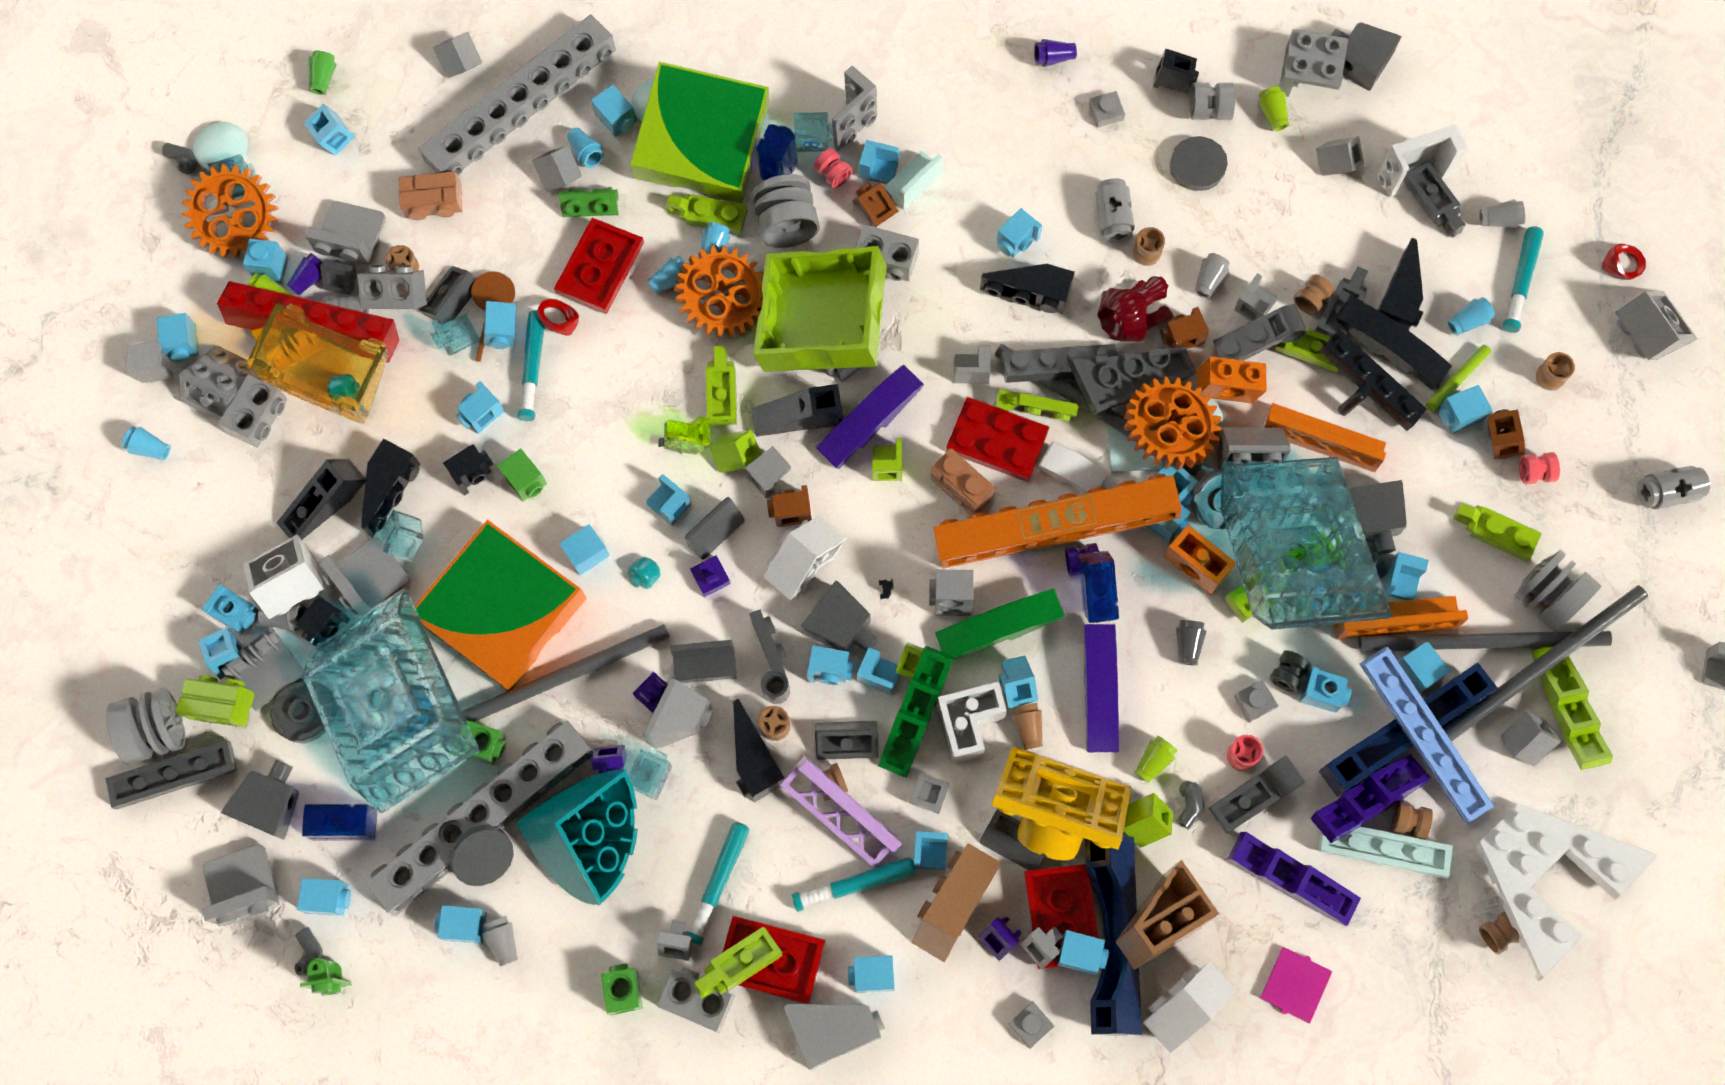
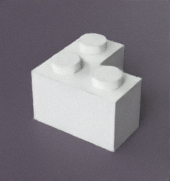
M820 515L811 521L805 520L797 529H789L780 539L782 546L767 561L769 567L763 578L791 600L806 590L819 568L835 558L847 537Z
M999 682L938 697L937 707L953 764L983 757L985 748L979 726L1005 719L1007 710Z
M1211 961L1207 962L1202 968L1195 964L1168 991L1172 995L1166 1000L1162 995L1148 1008L1152 1014L1143 1023L1171 1053L1207 1024L1237 990Z

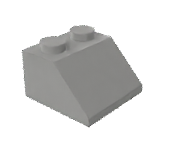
M1645 291L1615 312L1619 318L1617 321L1619 327L1624 333L1632 336L1636 342L1634 344L1635 350L1644 359L1658 360L1698 339L1664 291Z

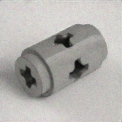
M1119 178L1100 182L1095 193L1099 212L1100 233L1104 236V240L1109 243L1127 241L1132 238L1135 229L1130 189L1126 182Z
M1695 466L1651 473L1640 479L1637 485L1640 502L1644 507H1651L1652 509L1696 502L1707 496L1710 491L1709 476L1703 468H1696Z

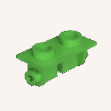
M608 187L593 189L592 192H588L587 189L570 190V188H566V191L558 193L562 217L619 215L617 205L619 200L618 189Z
M314 958L308 963V982L300 983V987L311 989L312 994L321 993L322 996L341 993V987L351 986V982L343 980L342 968L338 963L326 961L322 958Z

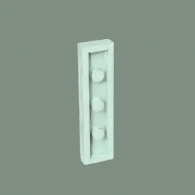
M1359 827L1333 843H1330L1321 832L1318 852L1446 879L1450 874L1453 845Z

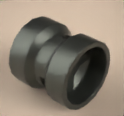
M1284 650L1279 658V667L1273 670L1269 679L1279 688L1297 693L1302 684L1300 679L1308 673L1311 663L1298 653Z

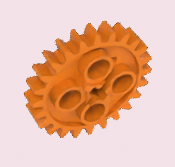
M222 164L221 172L211 166L210 176L200 172V177L203 181L191 180L195 190H185V193L191 199L190 201H182L183 205L189 207V211L183 212L182 216L191 219L184 226L188 229H195L190 236L192 239L202 238L199 243L200 247L205 248L210 244L209 253L216 254L220 249L221 256L227 258L231 250L233 257L239 258L240 250L246 254L249 239L270 241L265 233L267 231L276 232L270 226V222H277L279 219L272 216L271 212L279 210V207L270 204L276 198V195L266 194L271 186L267 183L259 185L262 180L260 175L257 174L251 178L252 170L248 168L241 174L240 166L235 164L230 172L228 165ZM242 185L245 194L242 199L235 200L233 190L235 187ZM215 195L217 206L212 210H208L206 200L208 197ZM251 201L255 203L254 206L233 211V217L221 215L209 222L207 221V217L228 212L229 205L239 208ZM252 212L255 215L256 221L253 226L247 228L243 220L246 214ZM225 222L228 225V233L224 237H219L216 231L217 226Z
M714 245L711 246L709 254L700 249L698 253L699 259L691 255L689 258L690 265L683 263L681 270L684 273H678L676 280L680 283L675 285L674 291L682 294L676 297L675 303H684L679 313L689 314L686 323L695 321L697 323L695 326L696 332L702 327L706 328V337L710 335L711 331H716L717 339L721 338L723 332H726L728 338L732 339L734 330L742 336L745 332L744 326L751 330L755 325L753 320L758 321L759 311H761L763 304V293L761 291L763 281H759V279L763 276L764 272L754 271L757 262L754 261L748 264L746 262L748 258L747 253L741 258L738 257V248H735L731 254L727 253L726 245H723L720 253H717ZM728 269L732 271L734 278L728 279L724 277L721 270ZM699 280L704 281L708 284L709 289L701 290L696 286L695 282ZM744 282V285L734 286L735 283ZM717 289L721 292L728 290L726 296L723 293L715 295ZM734 295H743L747 299V304L738 303ZM710 298L707 302L699 303V300ZM709 307H719L722 315L715 316L711 314Z
M1164 377L1161 384L1155 378L1150 386L1144 383L1139 391L1136 390L1126 406L1128 410L1123 418L1128 421L1124 426V430L1132 431L1127 440H1136L1137 444L1134 450L1143 449L1145 451L1143 455L1144 460L1149 456H1153V465L1155 466L1162 460L1164 461L1165 469H1168L1172 463H1175L1178 470H1181L1184 463L1189 468H1192L1196 461L1202 463L1206 455L1209 456L1219 441L1217 436L1222 428L1217 426V424L1221 420V416L1213 415L1218 407L1217 405L1208 406L1207 403L1211 396L1202 398L1200 396L1201 387L1195 391L1191 390V381L1182 386L1178 377L1174 384L1170 383L1168 377ZM1176 404L1181 405L1184 409L1177 407ZM1149 412H1153L1157 417L1150 415ZM1188 429L1193 430L1197 435L1190 433ZM1161 437L1168 439L1170 443L1163 441Z

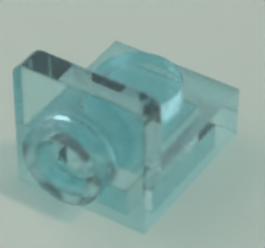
M467 313L443 325H439L437 319L431 322L435 329V332L431 333L438 349L444 347L449 356L478 343L480 340Z

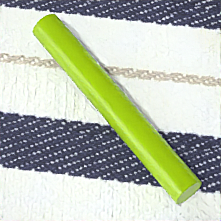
M1482 345L1425 404L1427 409L1435 412L1444 400L1491 353V349L1487 345Z

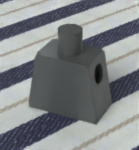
M1362 22L1357 23L1350 35L1336 28L1331 36L1348 39L1343 73L1369 91H1371L1395 53L1402 38L1398 34Z
M1402 480L1345 489L1339 498V502L1357 541L1374 540L1378 555L1394 552L1396 547L1393 537L1400 535L1407 525Z
M835 580L801 624L804 635L835 650L849 652L852 646L856 644L867 652L868 647L873 648L878 641V637L866 629L871 622V614L837 580Z
M275 760L268 776L252 770L221 813L284 840L299 796V790L285 784L293 767Z

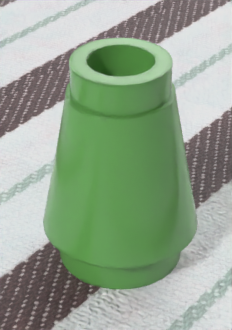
M316 50L308 58V90L318 95L326 93L337 65L334 62V55Z

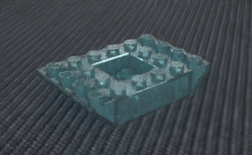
M1337 457L1282 461L1281 463L1263 462L1225 465L1222 467L1221 513L1254 618L1271 630L1388 619L1392 616ZM1295 549L1299 551L1303 559L1299 560L1291 556L1289 550Z
M407 589L400 590L310 650L302 675L349 785L379 813L389 810L480 752ZM376 691H379L381 694V703L378 707H375L373 704Z

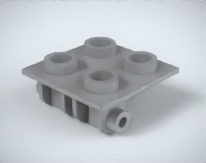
M272 627L238 652L240 657L222 664L223 668H221L228 678L231 677V679L244 682V688L254 692L255 696L252 707L255 711L276 697L285 687L293 684L306 674L305 670Z

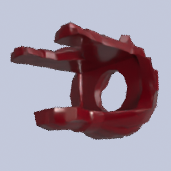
M1153 276L1147 282L1143 280L1138 281L1131 289L1109 288L1107 291L1102 292L1097 316L1100 320L1101 328L1108 334L1110 339L1121 342H1141L1144 340L1147 330L1174 317L1166 305L1160 306L1157 311L1147 314V307L1154 301L1167 297L1169 285L1166 283V280L1162 276Z

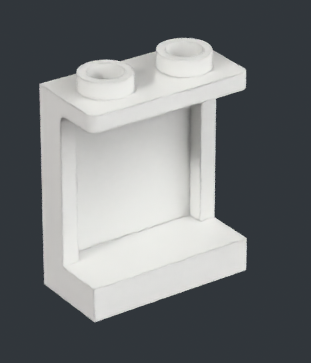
M1456 124L1391 146L1378 172V182L1386 190L1389 197L1396 194L1408 171L1427 161L1436 168L1442 179L1453 175L1468 149Z

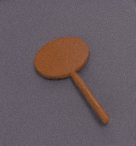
M483 273L476 278L472 285V298L475 304L484 311L486 301L512 303L514 301V284L503 273ZM484 323L475 358L477 362L481 361L484 349Z

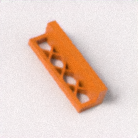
M1272 403L1263 428H1283L1289 443L1374 473L1383 463L1386 456L1384 449L1387 442Z
M1456 596L1334 607L1331 610L1336 640L1359 638V636L1456 629L1469 619L1467 610H1458Z

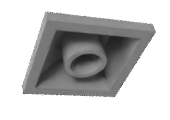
M671 677L643 735L649 744L656 749L696 735L701 727L706 728L713 714V711L710 710L711 704L707 698Z

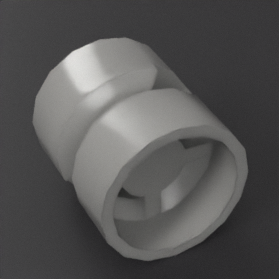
M1194 82L1192 84L1190 95L1191 120H1208L1210 116H1213L1215 120L1233 119L1235 110L1234 83H1217L1215 87H1212L1210 83ZM1208 96H1212V107H1208Z

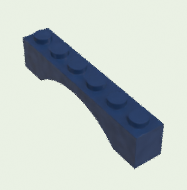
M1477 662L1423 700L1442 727L1498 687ZM1394 719L1326 764L1318 772L1334 794L1339 797L1342 793L1411 748L1413 744L1397 720Z
M1123 835L1118 850L1114 848H1101L1091 840L1085 839L1086 870L1093 882L1101 907L1104 926V949L1109 950L1105 969L1101 970L1096 990L1090 1000L1091 1035H1142L1139 967L1134 970L1116 943V940L1137 912L1134 837Z

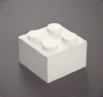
M298 534L243 564L249 593L268 619L276 615L285 614L292 606L303 600L312 599L319 591L324 589L317 562Z

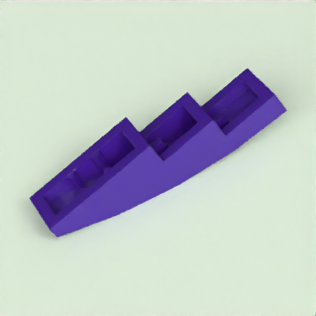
M903 364L863 399L816 449L835 468L840 469L858 448H864L882 427L886 428L925 384Z
M1084 624L1087 753L1119 752L1116 624Z
M1409 754L1369 775L1363 783L1342 793L1337 801L1317 810L1310 819L1327 840L1333 843L1409 796L1429 782L1431 776Z
M1240 832L1227 858L1230 862L1280 892L1344 926H1348L1361 897L1311 865H1303L1282 850L1271 848L1248 832Z

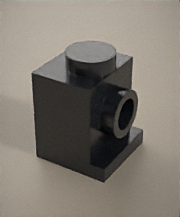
M1165 48L1156 68L1153 87L1158 89L1159 85H1163L1170 89L1187 93L1188 88L1192 87V84L1197 82L1199 71L1195 70L1197 58Z
M474 444L443 462L464 496L469 493L467 487L484 481L487 475L491 473L489 467L494 465L486 451L482 450L479 452Z
M318 595L295 625L304 631L301 637L316 647L319 642L324 645L327 640H331L339 631V625L342 621L348 624L351 619Z

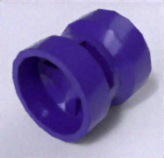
M1097 543L1086 544L1084 548H1077L1076 546L1065 547L1066 565L1070 577L1079 576L1083 571H1088L1091 574L1101 572V561Z

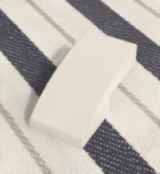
M1055 441L1051 443L1038 465L1040 469L1060 483L1067 482L1083 494H1087L1090 489L1100 487L1108 474L1106 470L1091 460Z

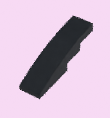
M1354 296L1348 298L1335 318L1338 323L1375 356L1383 354L1403 373L1411 371L1430 390L1439 387L1452 367L1441 355L1405 327Z

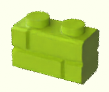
M199 675L198 680L185 679L181 691L182 697L179 698L176 712L178 715L190 720L244 728L248 721L249 709L252 707L255 694L253 691L244 688L245 683L242 681L226 679L224 684L218 683V679L215 677Z

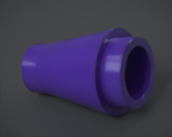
M1042 39L1041 42H1036L1034 46L1035 63L1043 67L1067 60H1075L1077 56L1075 43Z
M312 253L307 257L303 256L287 286L298 295H301L305 290L322 279L320 265L323 262Z

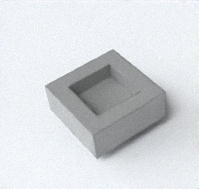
M1117 91L1090 98L1089 106L1097 127L1124 120L1125 112Z
M1263 679L1234 695L1250 723L1279 706Z
M920 773L909 804L939 814L950 783Z
M1033 1001L1008 1023L1030 1049L1055 1027Z

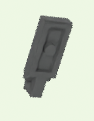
M1427 161L1408 171L1403 181L1431 220L1438 227L1443 225L1444 230L1451 238L1462 233L1466 224L1460 217L1462 214L1459 208L1461 204L1430 162Z
M1357 266L1350 280L1344 277L1340 280L1315 329L1316 332L1331 337L1340 329L1347 334L1348 331L1335 318L1350 296H1354L1361 301L1364 300L1367 295V288L1361 285L1368 273L1367 270Z

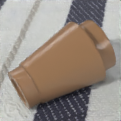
M1037 703L1013 707L1014 715L1011 717L1022 744H1024V749L1042 747V710H1038Z

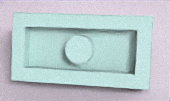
M921 151L884 186L892 201L905 210L942 174L943 157L937 154L932 159Z

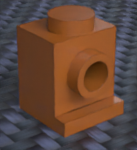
M1199 307L1193 308L1191 315L1185 316V314H1180L1171 318L1167 322L1166 328L1160 329V336L1165 346L1168 345L1169 348L1185 347L1186 350L1205 344L1209 334Z
M1503 409L1487 415V426L1494 459L1524 455L1525 440L1518 409L1511 411Z
M802 485V491L800 492L792 489L782 490L778 495H772V500H767L769 518L775 517L777 527L797 525L805 520H812L807 485Z

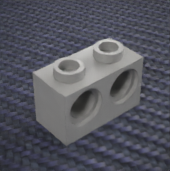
M864 224L857 247L878 246L887 265L886 276L894 281L905 280L909 282L919 254V239ZM896 257H904L906 260L903 262H897L893 259Z
M385 265L368 266V271L357 274L361 309H417L427 305L424 270H413L411 265L395 266V270H386ZM376 281L381 285V292L376 287ZM403 281L408 285V293L403 288Z
M248 374L218 422V425L228 435L258 448L261 442L269 436L271 425L276 417L284 411L287 398L279 388ZM268 396L265 402L258 404L261 398ZM252 421L248 428L243 429L247 422Z
M936 569V579H930L929 606H935V616H971L974 600L973 570Z
M685 967L682 968L681 972L672 969L657 1007L720 1033L735 996L727 991L720 995L716 990L701 999L694 989V982L699 980L701 974ZM681 983H688L691 988L689 998L684 1001H678L675 997L676 987ZM709 996H718L721 1001L720 1009L714 1014H708L704 1009L705 1000Z

